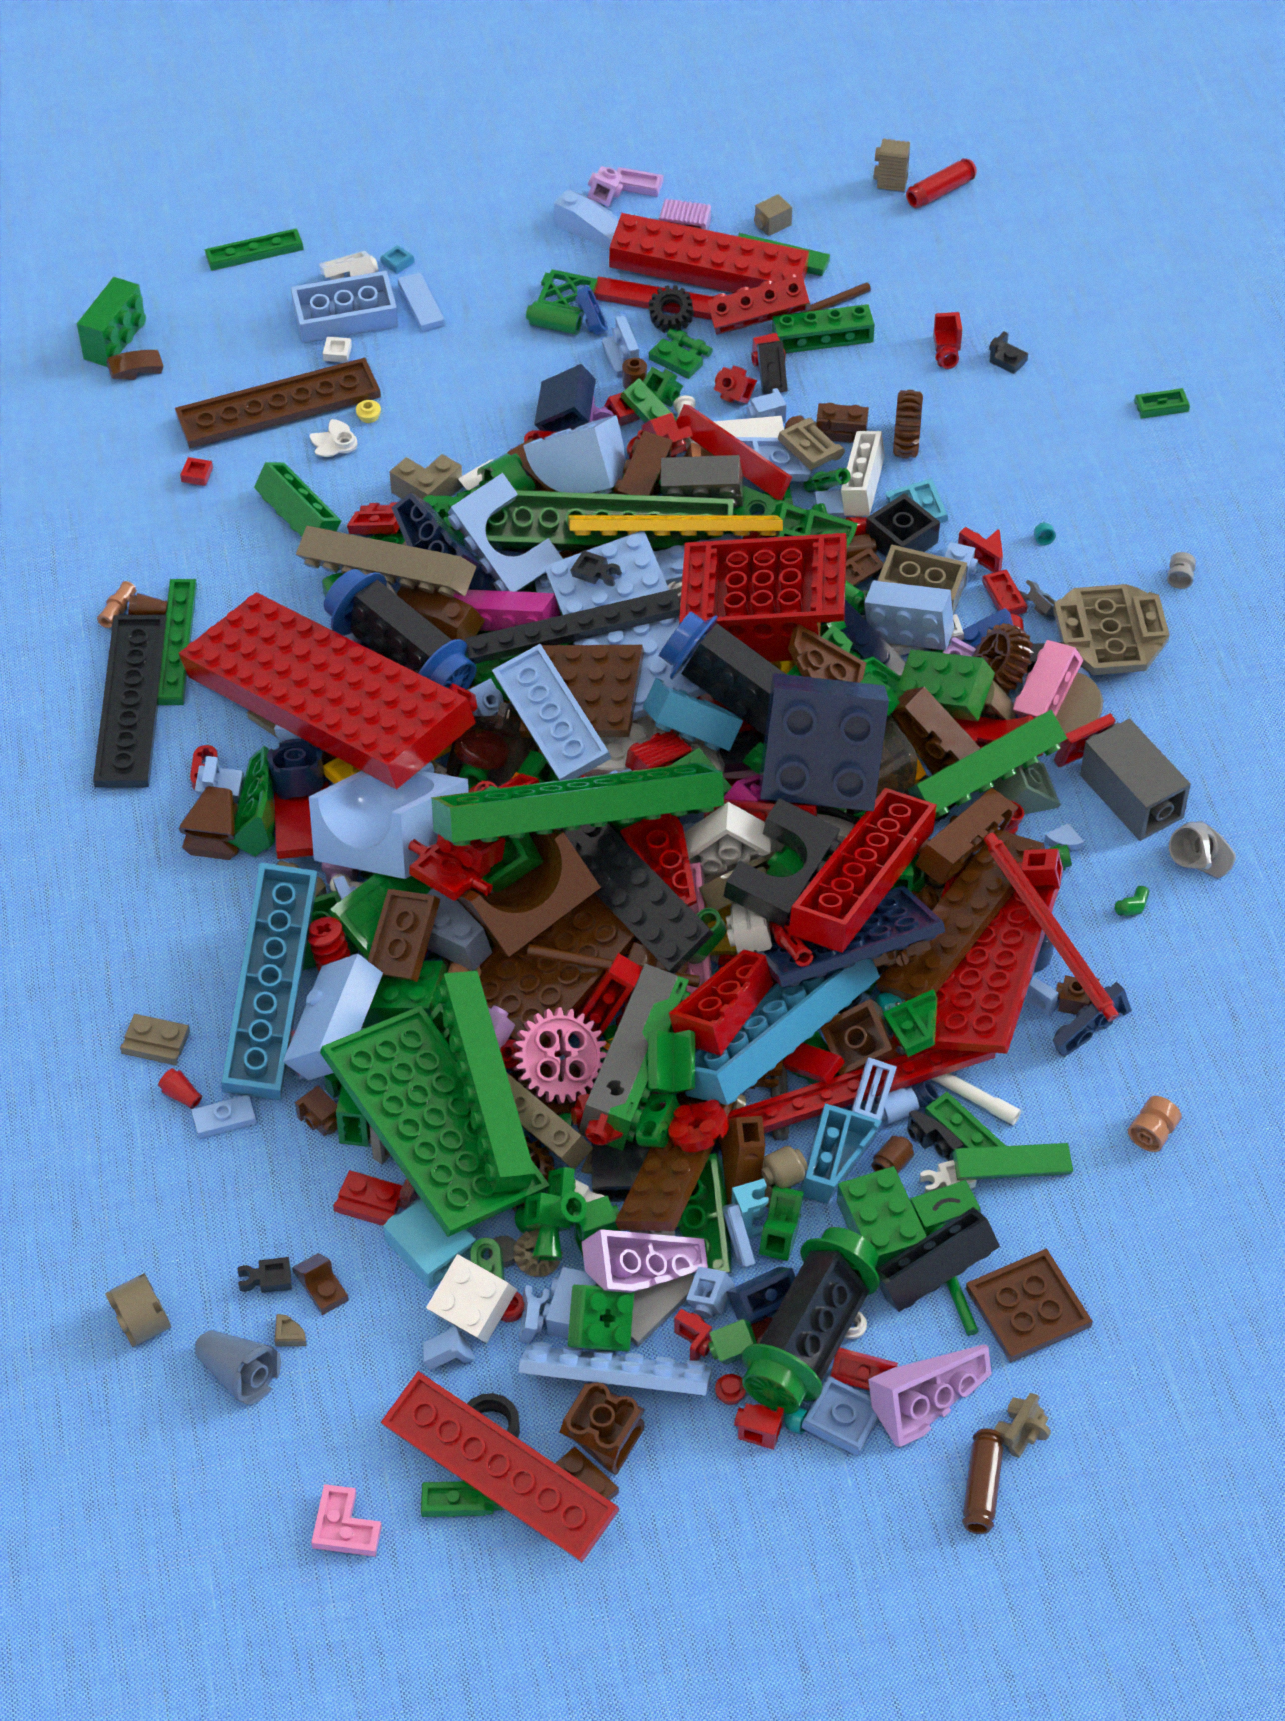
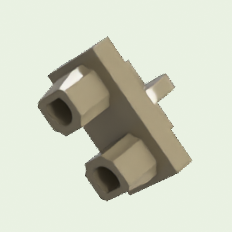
M1029 1393L1026 1399L1013 1397L1008 1405L1007 1412L1014 1421L1012 1424L1000 1421L994 1429L1001 1433L1004 1439L1003 1444L1008 1446L1012 1456L1020 1458L1028 1443L1034 1444L1037 1439L1047 1440L1051 1434V1430L1046 1425L1048 1417L1039 1406V1396Z

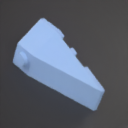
M566 190L554 202L555 225L609 249L619 218L603 204L570 190Z

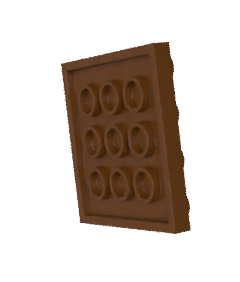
M542 645L598 736L630 737L644 656L643 645ZM521 719L519 729L521 738L532 737Z

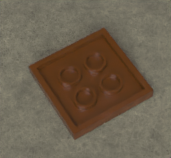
M1047 1248L966 1283V1291L1010 1363L1092 1327V1319Z

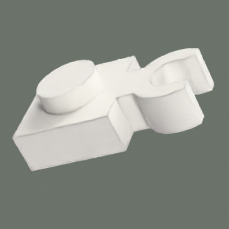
M954 1160L938 1164V1172L925 1170L920 1173V1183L925 1181L933 1183L932 1185L925 1186L924 1193L960 1182L957 1181ZM966 1180L970 1189L976 1188V1180Z

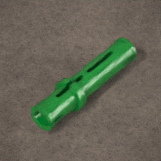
M839 468L829 472L821 471L809 477L808 481H804L803 487L809 493L827 491L830 487L847 484L850 481L851 475L846 468Z

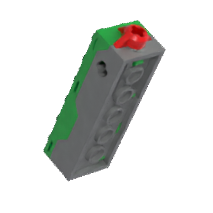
M644 964L585 1105L578 1133L587 1137L590 1142L597 1145L606 1144L622 1151L627 1140L633 1142L643 1110L650 1094L653 1093V1091L648 1090V1031L658 1029L674 1033L669 1012L691 994L686 991L688 979Z

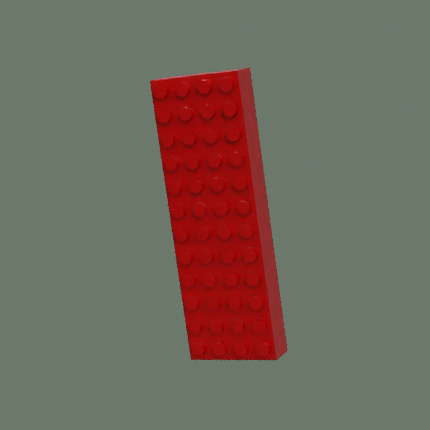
M257 592L249 596L243 603L230 611L214 626H211L205 633L178 653L189 678L396 790L476 723L466 697Z

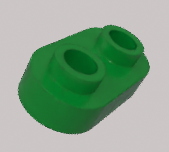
M486 1237L477 1240L471 1248V1262L505 1281L501 1246L491 1238ZM491 1250L493 1252L492 1257L485 1260L483 1258L484 1253Z

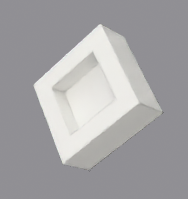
M327 337L323 350V361L348 362L352 347L351 338Z

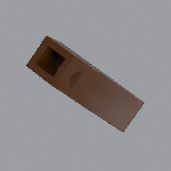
M762 1116L729 1119V1129L723 1138L720 1135L728 1205L732 1204V1188L761 1180V1169L763 1168L766 1146Z

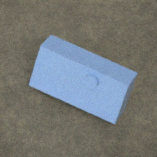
M387 271L291 287L293 309L302 343L324 340L327 337H341L398 327L397 307Z
M359 954L323 965L313 989L306 998L307 1004L283 1062L307 1080L333 1073L320 1054L323 1045L361 1030L383 972Z

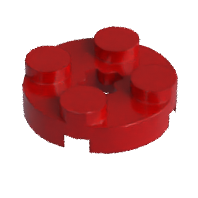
M711 1099L691 1106L682 1105L674 1111L675 1117L668 1128V1132L676 1147L680 1146L682 1151L698 1152L713 1146V1139L717 1138L719 1134L722 1138L726 1135L729 1129V1120L719 1102Z

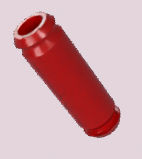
M962 158L961 161H957L910 186L906 192L908 203L914 208H921L922 205L925 206L973 180L977 174L974 162L970 159Z

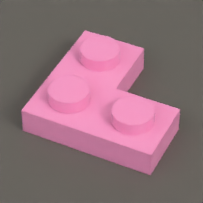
M324 1484L311 1542L313 1549L376 1557L382 1525L380 1521L352 1518L356 1488Z

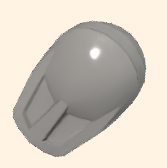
M1192 821L1184 824L1174 831L1169 841L1170 855L1178 865L1185 868L1198 869L1216 878L1225 876L1232 869L1236 860L1235 852L1224 837L1202 821Z

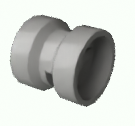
M1177 552L1171 556L1167 581L1172 587L1185 589L1192 585L1193 572L1196 566V559L1193 555L1186 552Z

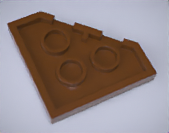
M800 624L793 629L788 650L802 676L858 683L863 680L866 662Z

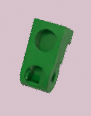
M650 1094L636 1128V1140L639 1146L666 1147L669 1141L668 1128L675 1117L674 1111L680 1107L674 1094ZM662 1102L666 1103V1106L663 1109L660 1105V1103Z

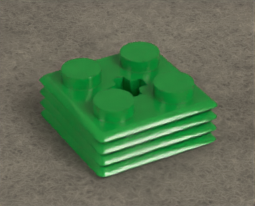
M574 1284L571 1294L568 1347L630 1351L635 1292L604 1291L601 1286Z

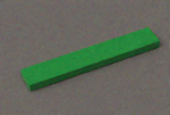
M170 579L158 705H184L187 673L178 653L191 643L197 589L196 579Z

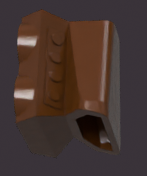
M206 787L181 822L179 831L186 835L182 848L190 855L230 860L240 851V848L228 842L234 840L235 813L237 804L234 803L233 792L230 789Z
M589 1382L584 1385L563 1419L559 1433L573 1439L607 1471L616 1475L644 1430V1421L640 1417L645 1409L638 1406L636 1401L629 1396L619 1397L611 1393L606 1385L599 1382Z

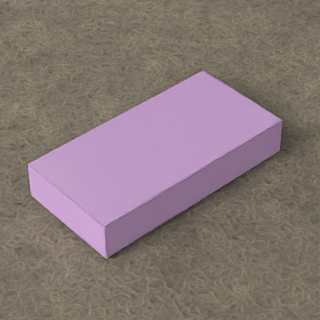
M620 167L617 169V173L623 175L620 184L624 185L622 191L658 197L664 181V175Z

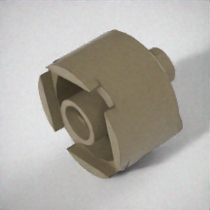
M145 1273L105 1293L112 1309L116 1312L117 1321L132 1347L171 1328L169 1319Z

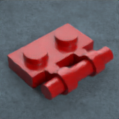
M391 502L390 505H380V503L361 505L360 511H355L347 524L349 534L391 535L397 533L400 527L391 507L398 502Z

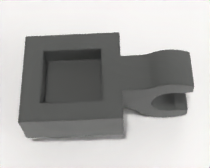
M1027 580L1026 583L1030 586V592L1027 594L1019 591L1023 599L1032 601L1036 605L1034 609L1041 615L1055 617L1053 608L1056 601L1049 594L1044 593L1036 582Z

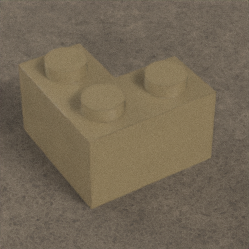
M443 454L426 468L405 457L389 471L391 493L401 499L410 492L421 499L428 495L452 497L463 487L462 483L458 480V478L462 477V466Z

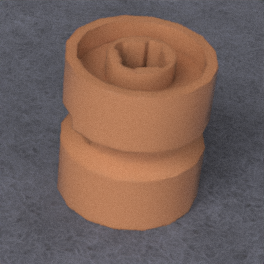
M1151 1096L1141 1109L1140 1114L1137 1115L1128 1128V1135L1140 1148L1149 1152H1158L1168 1140V1134L1174 1131L1182 1119V1114L1179 1108L1170 1100L1161 1096Z

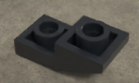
M915 1110L909 1112L907 1132L911 1139L915 1142L918 1141L924 1150L934 1144V1148L940 1157H945L947 1161L954 1160L952 1152L955 1149L963 1148V1143L949 1129L935 1119Z

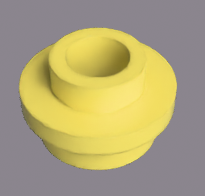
M364 400L356 406V414L364 423L375 422L381 413L379 403L373 400Z

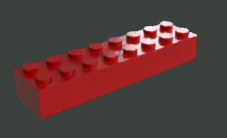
M621 213L609 247L610 268L735 293L736 290L743 287H749L750 289L759 287V284L765 281L778 282L791 274L803 275L805 280L809 251L626 213Z
M884 788L875 800L874 811L865 812L792 905L789 935L843 953L918 853L920 846L933 833L937 804Z

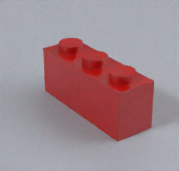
M620 953L617 954L578 1014V1016L582 1013L585 1014L584 1024L594 1021L590 1029L592 1032L601 1030V1034L596 1038L597 1041L633 990L643 967Z

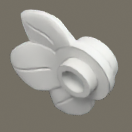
M331 419L329 422V432L310 434L311 442L317 447L315 454L321 457H331L338 453H350L358 445L357 438L350 431V427L346 423Z

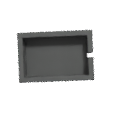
M740 456L661 458V489L663 496L733 499V508L743 506V474Z

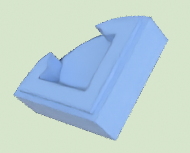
M1069 823L1045 834V841L1051 846L1067 844L1068 848H1070L1069 850H1078L1084 846V841Z

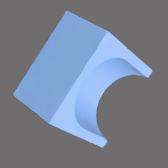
M419 770L396 790L369 774L360 771L309 796L314 861L403 879L410 877L409 866L419 858V855L408 849L409 843L413 839H416L425 846L437 843L438 834L433 832L431 797L468 793V779Z

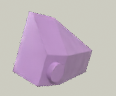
M599 1230L582 1241L585 1272L604 1291L632 1293L696 1273L698 1266L708 1268L704 1239Z
M980 1345L895 1367L868 1379L872 1409L895 1446L901 1447L923 1437L931 1430L929 1425L939 1416L945 1417L951 1412L950 1406L961 1396L967 1397L991 1375L988 1346Z

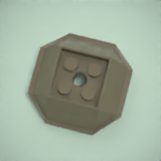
M1128 584L1074 588L1062 599L1054 602L1053 611L1061 644L1075 647L1083 658L1081 667L1092 675L1146 671L1169 641L1170 634L1158 594L1146 593Z

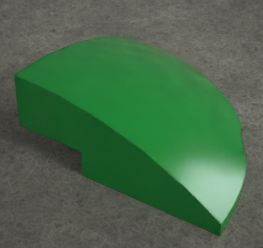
M780 503L776 505L774 515L779 516L783 520V531H776V535L770 537L846 533L848 548L858 523L813 509L806 510L786 503Z

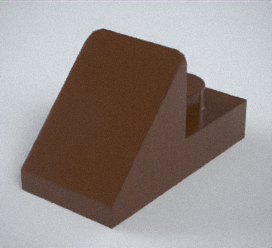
M317 1253L292 1267L296 1277L321 1315L349 1301L348 1294L333 1273L329 1258Z

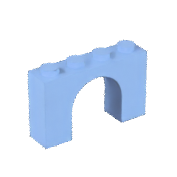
M503 473L453 505L448 511L450 515L448 520L455 530L459 529L464 535L463 541L466 547L471 552L475 551L478 555L483 571L486 574L490 573L492 575L497 591L520 592L546 574L544 566L560 561L563 558L549 538L525 554L514 557L498 553L489 544L485 532L487 519L513 502L518 495Z

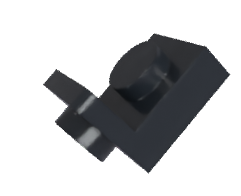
M1003 331L989 345V362L1015 374L1028 360V353L1009 344V333Z

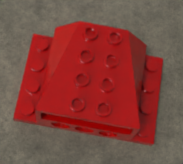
M846 533L685 543L679 625L691 611L704 621L716 615L718 617L716 621L718 625L767 661H794L788 648L792 631L798 624L820 636L821 622L844 621Z

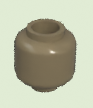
M784 1146L765 1156V1168L761 1169V1173L768 1186L773 1184L780 1188H789L805 1179V1171L808 1170V1165L798 1148L794 1150L790 1146Z

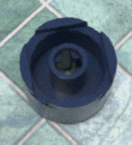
M289 739L280 742L279 748L273 751L272 748L269 750L267 760L272 780V789L277 793L279 799L287 800L292 797H309L321 791L325 783L322 749L310 745L304 739Z

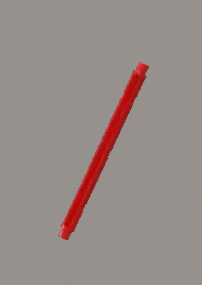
M994 833L986 835L983 840L988 846L989 853L1099 1013L1103 1014L1108 1022L1115 1020L1119 1013L1114 1007V1002L1003 841L999 840Z

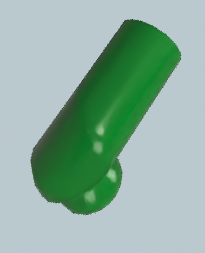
M1138 886L1134 897L1124 898L1115 903V912L1120 916L1141 914L1145 909L1150 893L1149 889L1145 886Z

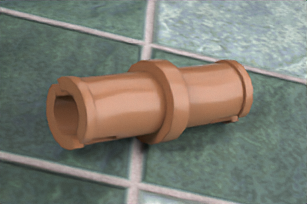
M122 582L116 593L107 599L106 607L97 617L98 623L105 628L112 627L114 615L123 614L126 611L130 595H135L137 591L131 582Z

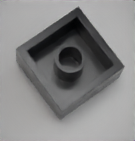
M904 493L867 517L865 534H869L870 538L875 539L877 549L886 557L891 545L925 552L938 543L940 521Z

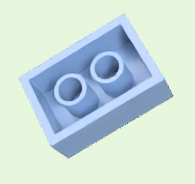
M872 581L864 602L866 620L887 643L939 650L947 649L954 630L951 590Z

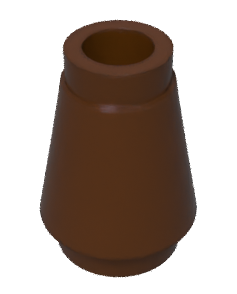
M140 593L130 595L128 615H166L167 601Z

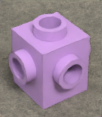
M601 166L597 174L593 172L589 179L588 186L591 188L587 198L609 207L614 197L619 198L624 185L620 184L623 175L617 173L613 168Z

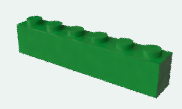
M1051 709L907 790L912 797L937 804L936 819L949 812L947 806L955 802L959 806L972 799L970 793L975 790L982 793L994 786L992 781L998 777L1003 781L1015 775L1016 771L1014 768L1020 765L1027 768L1038 762L1037 755L1044 752L1048 756L1061 749L1059 743L1066 740L1067 737Z

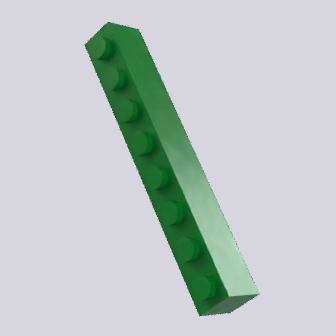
M478 971L444 973L440 985L436 987V999L443 1007V1024L445 1028L449 1029L450 1050L452 1053H455L457 1058L456 1070L458 1077L463 1080L464 1101L470 1105L471 1126L473 1129H476L478 1134V1152L484 1156L486 1163V1180L491 1182L493 1193L528 1189L535 1171Z

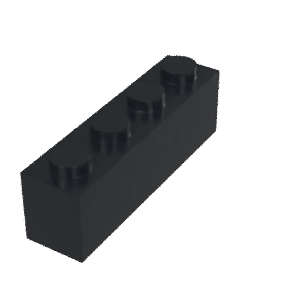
M972 1207L877 1268L876 1272L880 1280L879 1287L885 1299L900 1312L905 1308L911 1307L917 1300L929 1292L937 1290L943 1283L954 1276L962 1274L977 1261L988 1257L991 1252L1000 1247L988 1219Z

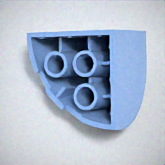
M617 415L576 427L574 430L569 428L545 437V440L539 438L523 445L527 460L534 473L543 483L559 492H596V494H607L612 492L611 488L616 485L617 480L623 477L625 456Z

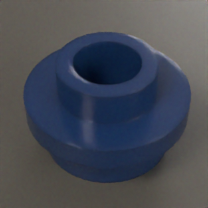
M929 1081L914 1084L912 1087L920 1107H927L939 1098L937 1090Z

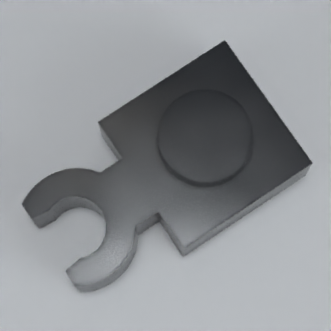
M585 550L582 551L570 569L572 577L596 584L598 579H602L607 586L615 585L614 578L610 576L611 574L619 576L622 574L619 565L614 563L608 564L606 557Z
M289 1257L258 1260L259 1268L256 1269L248 1265L237 1268L239 1277H250L246 1281L238 1282L240 1291L247 1292L259 1285L261 1293L292 1289Z

